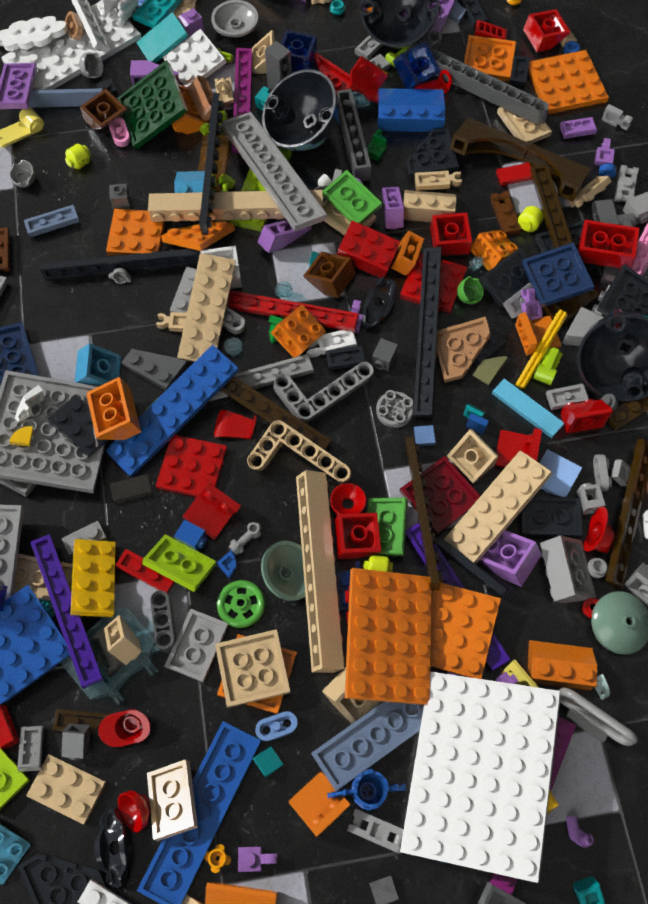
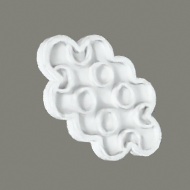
M54 16L17 21L10 25L8 29L0 31V46H4L7 51H14L19 48L27 50L34 46L42 47L49 44L53 38L66 34L68 27L64 21H57Z

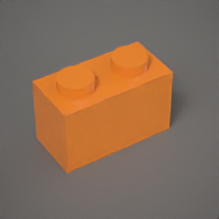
M408 231L400 241L391 269L407 276L416 264L424 238Z

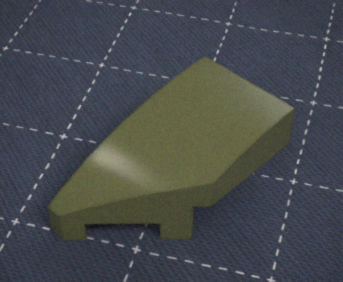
M502 356L483 360L473 376L489 386L508 357Z

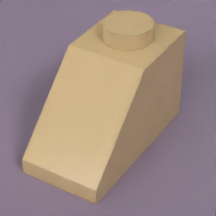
M120 615L104 628L108 651L125 665L131 660H135L140 652H142L139 639Z

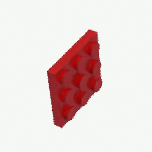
M419 253L415 266L408 273L400 294L401 299L420 304L422 253ZM442 260L439 310L451 314L458 294L457 288L460 282L463 281L467 267Z
M174 435L169 441L156 488L197 497L208 482L216 487L227 446Z

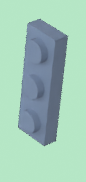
M74 205L24 220L29 237L80 222Z

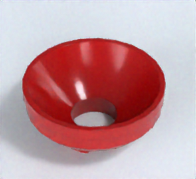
M341 484L331 494V507L337 515L362 513L366 505L365 493L355 484ZM344 500H351L354 506L351 509H345L342 503Z
M132 790L120 794L118 809L124 823L133 832L141 831L147 826L151 814L149 800L145 795Z

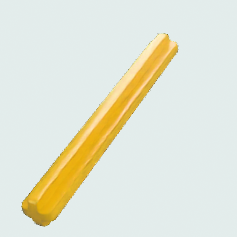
M559 310L517 380V387L524 389L567 317V313L563 310Z

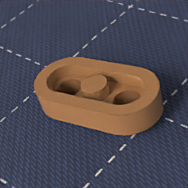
M72 11L68 12L65 19L68 33L72 39L80 40L84 36V29L79 15Z

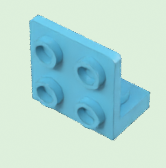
M0 823V884L2 885L26 853L30 843Z

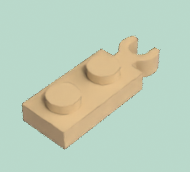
M449 171L415 173L416 191L450 189V185L461 186L462 179H459L461 172H454L450 175Z
M598 176L580 190L573 202L568 201L570 207L572 208L575 205L580 207L584 201L589 202L593 200L597 193L605 190L606 186L611 183L610 177Z
M171 312L170 316L160 313L158 314V319L164 321L157 322V328L164 329L168 327L169 331L183 332L187 313Z

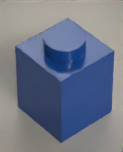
M185 519L174 535L177 541L196 551H199L200 548L202 549L207 543L205 530Z

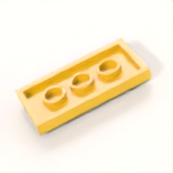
M75 539L70 615L113 617L115 542Z

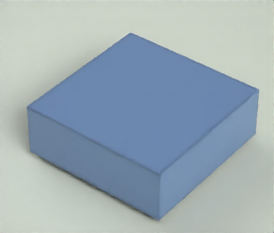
M433 425L414 427L415 443H418V446L435 445Z

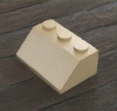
M405 190L403 220L431 222L432 215L454 214L456 195Z
M345 667L322 692L343 716L353 724L377 707L381 701L345 699Z

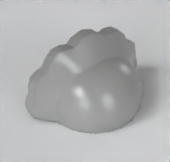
M117 268L109 274V278L120 284L131 282L132 280L129 273L123 268Z

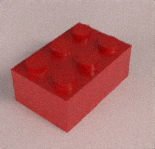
M352 220L337 255L350 257L354 267L381 278L386 276L400 241Z
M585 220L578 253L583 263L621 268L625 264L631 268L636 256L639 228Z

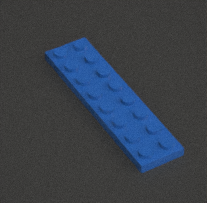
M212 344L138 418L141 433L126 440H115L105 452L130 477H133L240 371L239 368Z
M224 721L222 722L192 781L198 828L162 840L137 889L138 892L160 904L183 903L259 748L261 740Z

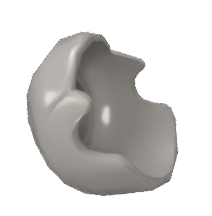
M91 52L82 54L79 60L81 73L87 78L101 77L103 73L101 57L95 56Z
M21 160L20 163L13 164L9 172V178L15 186L28 187L35 180V169L30 162Z

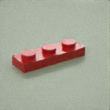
M125 549L115 565L116 568L156 590H163L169 594L175 582L143 565L142 557Z

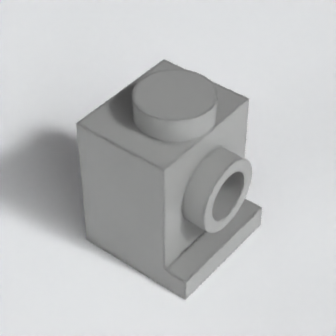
M585 483L577 490L576 493L581 503V515L592 514L598 508L606 506L599 484Z

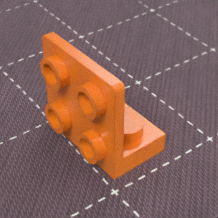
M497 230L479 233L472 243L470 251L489 271L516 251L518 247L507 238L506 233Z
M300 305L278 323L271 334L294 358L300 356L326 330L303 305Z
M526 312L518 315L515 326L526 356L532 355L552 322L550 316L531 320L530 318L528 319ZM557 334L549 348H561V342Z
M319 772L289 800V804L316 837L350 807V803L343 797L328 799L327 793L335 790L322 772Z

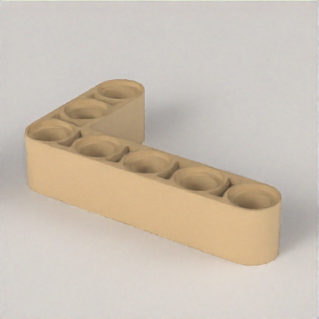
M280 420L274 421L269 426L247 459L250 468L262 471L268 466L282 444H285L340 483H346L352 477V472L347 465ZM284 426V432L276 435V428ZM298 436L300 438L299 444L292 446L291 439ZM271 441L273 447L271 450L266 451L264 445L266 442ZM314 447L316 449L315 454L308 457L306 455L307 449ZM261 457V465L255 467L253 464L254 459ZM330 458L332 461L331 465L324 468L322 466L323 459ZM340 469H346L348 472L347 476L343 479L337 476Z

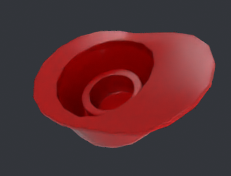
M605 507L598 508L591 518L583 545L584 550L587 552L595 549L602 553H607L612 545L615 533L607 523L608 511Z
M136 709L113 713L101 721L98 728L99 737L102 742L111 747L138 743L149 735L150 722L147 716Z

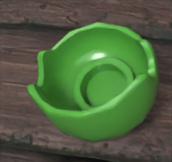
M471 276L461 281L457 288L460 300L470 305L477 304L484 294L483 286L479 279L472 278Z

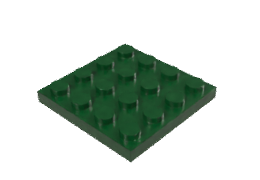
M167 60L117 98L127 108V111L123 113V117L132 144L136 149L140 148L188 112L171 63Z

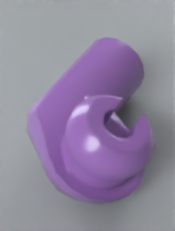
M577 816L566 817L570 839L580 847L587 848L592 846L594 842L593 836L579 829Z

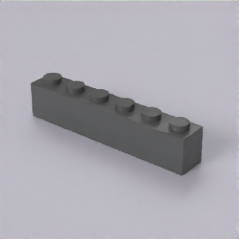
M339 90L337 94L340 105V127L352 175L361 181L371 180V163L352 90Z

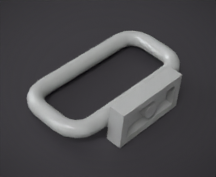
M568 688L558 690L561 692L560 702L569 708L565 717L602 743L606 740L607 736L625 746H632L637 743L638 738L633 731L587 699Z

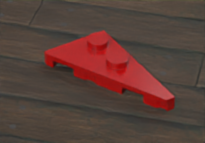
M316 52L314 54L316 65L320 72L331 80L336 91L352 90L350 75Z

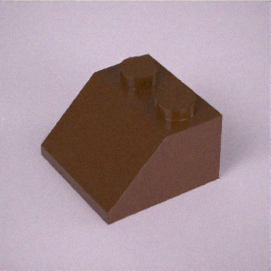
M104 89L80 106L84 120L94 130L102 129L127 111V108L107 89Z
M321 251L303 276L324 295L338 298L356 272L350 257Z

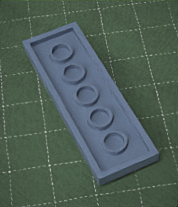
M382 702L313 751L311 755L334 790L338 791L356 778L358 774L367 770L419 732L424 705Z

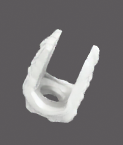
M101 0L103 2L101 17L106 18L117 7L119 10L118 25H122L136 11L138 0Z

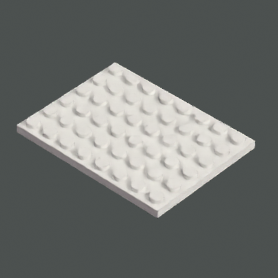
M430 672V700L428 705L424 704L400 852L539 883L561 692Z

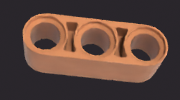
M197 75L188 87V91L200 117L205 121H210L213 92L207 80Z

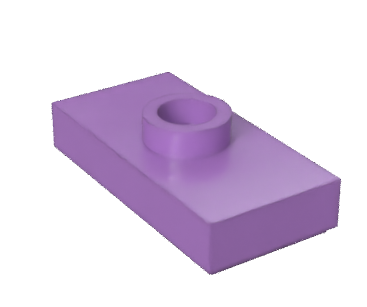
M593 117L560 123L564 139L596 134L597 132Z

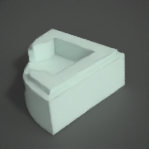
M603 674L597 676V687H595L602 700L610 695L609 687Z

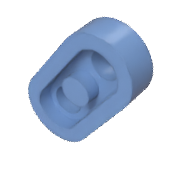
M282 712L262 719L256 725V735L260 740L268 742L292 734L297 729V718L291 712ZM285 720L291 721V725L289 727L283 726V722ZM265 727L271 729L269 734L263 733Z

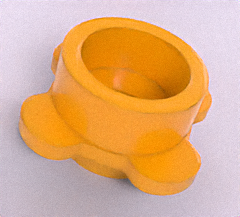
M217 844L215 849L211 852L208 851L205 855V860L209 862L211 871L214 873H218L221 867L231 863V857L225 853V847L222 844Z

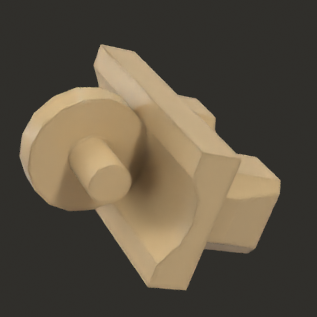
M231 77L215 79L216 93H220V100L224 102V108H231V103H234Z

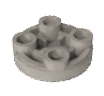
M388 390L377 402V417L388 427H402L409 423L413 416V400L404 393Z

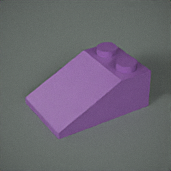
M505 530L477 563L504 580L522 587L542 554L536 542Z

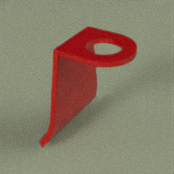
M444 69L440 72L437 80L420 84L414 89L443 90V93L446 94L452 85V76L448 70ZM444 74L448 76V83L443 79Z
M221 410L215 424V437L251 439L256 416L254 415L252 420L227 410Z

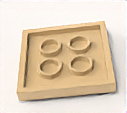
M277 629L215 644L228 708L291 693Z

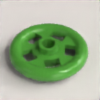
M245 580L234 581L225 586L218 596V614L229 626L235 628L252 626L264 613V594L252 582ZM237 589H246V594H237ZM228 595L233 596L231 604L225 603ZM256 596L257 604L251 605L250 597ZM243 600L245 604L241 607L238 606V601ZM231 609L238 614L235 619L228 614ZM251 610L253 615L245 619L243 614Z

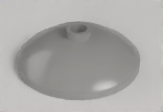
M242 0L226 1L214 9L211 16L212 25L218 33L232 38L242 37L252 32L257 26L258 12L248 2Z

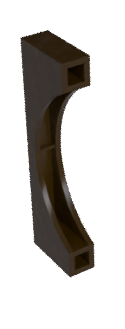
M468 118L455 132L450 145V150L464 156L474 153H494L509 156L525 163L529 162L531 166L547 164L557 195L572 202L584 186L591 171L589 167L471 118Z

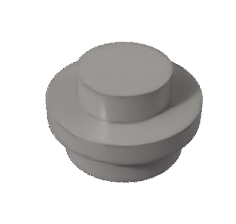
M599 558L591 559L587 563V571L594 578H602L606 575L607 564Z

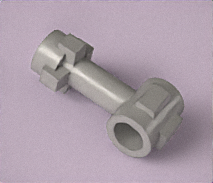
M249 523L247 525L248 531L238 541L233 539L230 542L231 545L228 546L235 555L241 554L244 551L242 547L251 538H259L261 536V526L258 523Z

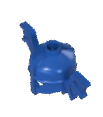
M367 769L357 775L352 782L351 790L333 791L327 793V797L329 799L352 795L356 804L362 809L370 811L381 806L387 797L388 791H404L406 785L393 784L388 786L387 779L381 773L373 771V769Z

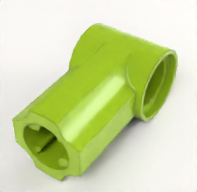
M554 347L548 348L541 364L539 363L533 379L551 385L562 356L559 349Z

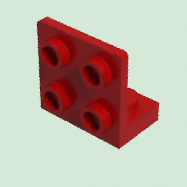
M360 56L350 71V86L355 92L362 93L367 100L377 103L379 101V88L388 77V73L363 56Z
M534 428L532 434L528 435L501 430L496 450L498 458L495 465L506 467L520 450L537 461L542 429Z
M208 482L184 513L183 518L204 529L207 536L215 539L232 514L236 513L241 505Z

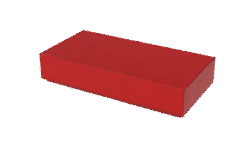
M529 162L500 168L496 171L501 186L532 180Z

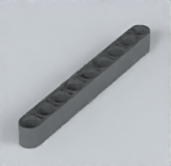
M430 49L425 52L424 69L427 72L439 77L442 70H448L452 76V84L535 124H544L546 122L549 109L547 102L437 50ZM444 74L443 79L449 81L448 76Z

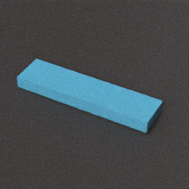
M503 379L492 392L495 397L535 427L542 429V432L551 439L564 425V422L506 379Z

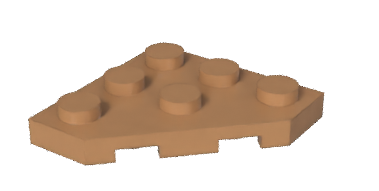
M486 317L438 330L437 353L445 383L464 378L491 335Z

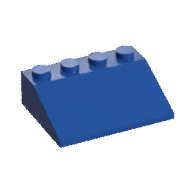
M379 88L378 129H381V131L430 132L432 129L444 128L445 102L443 90Z

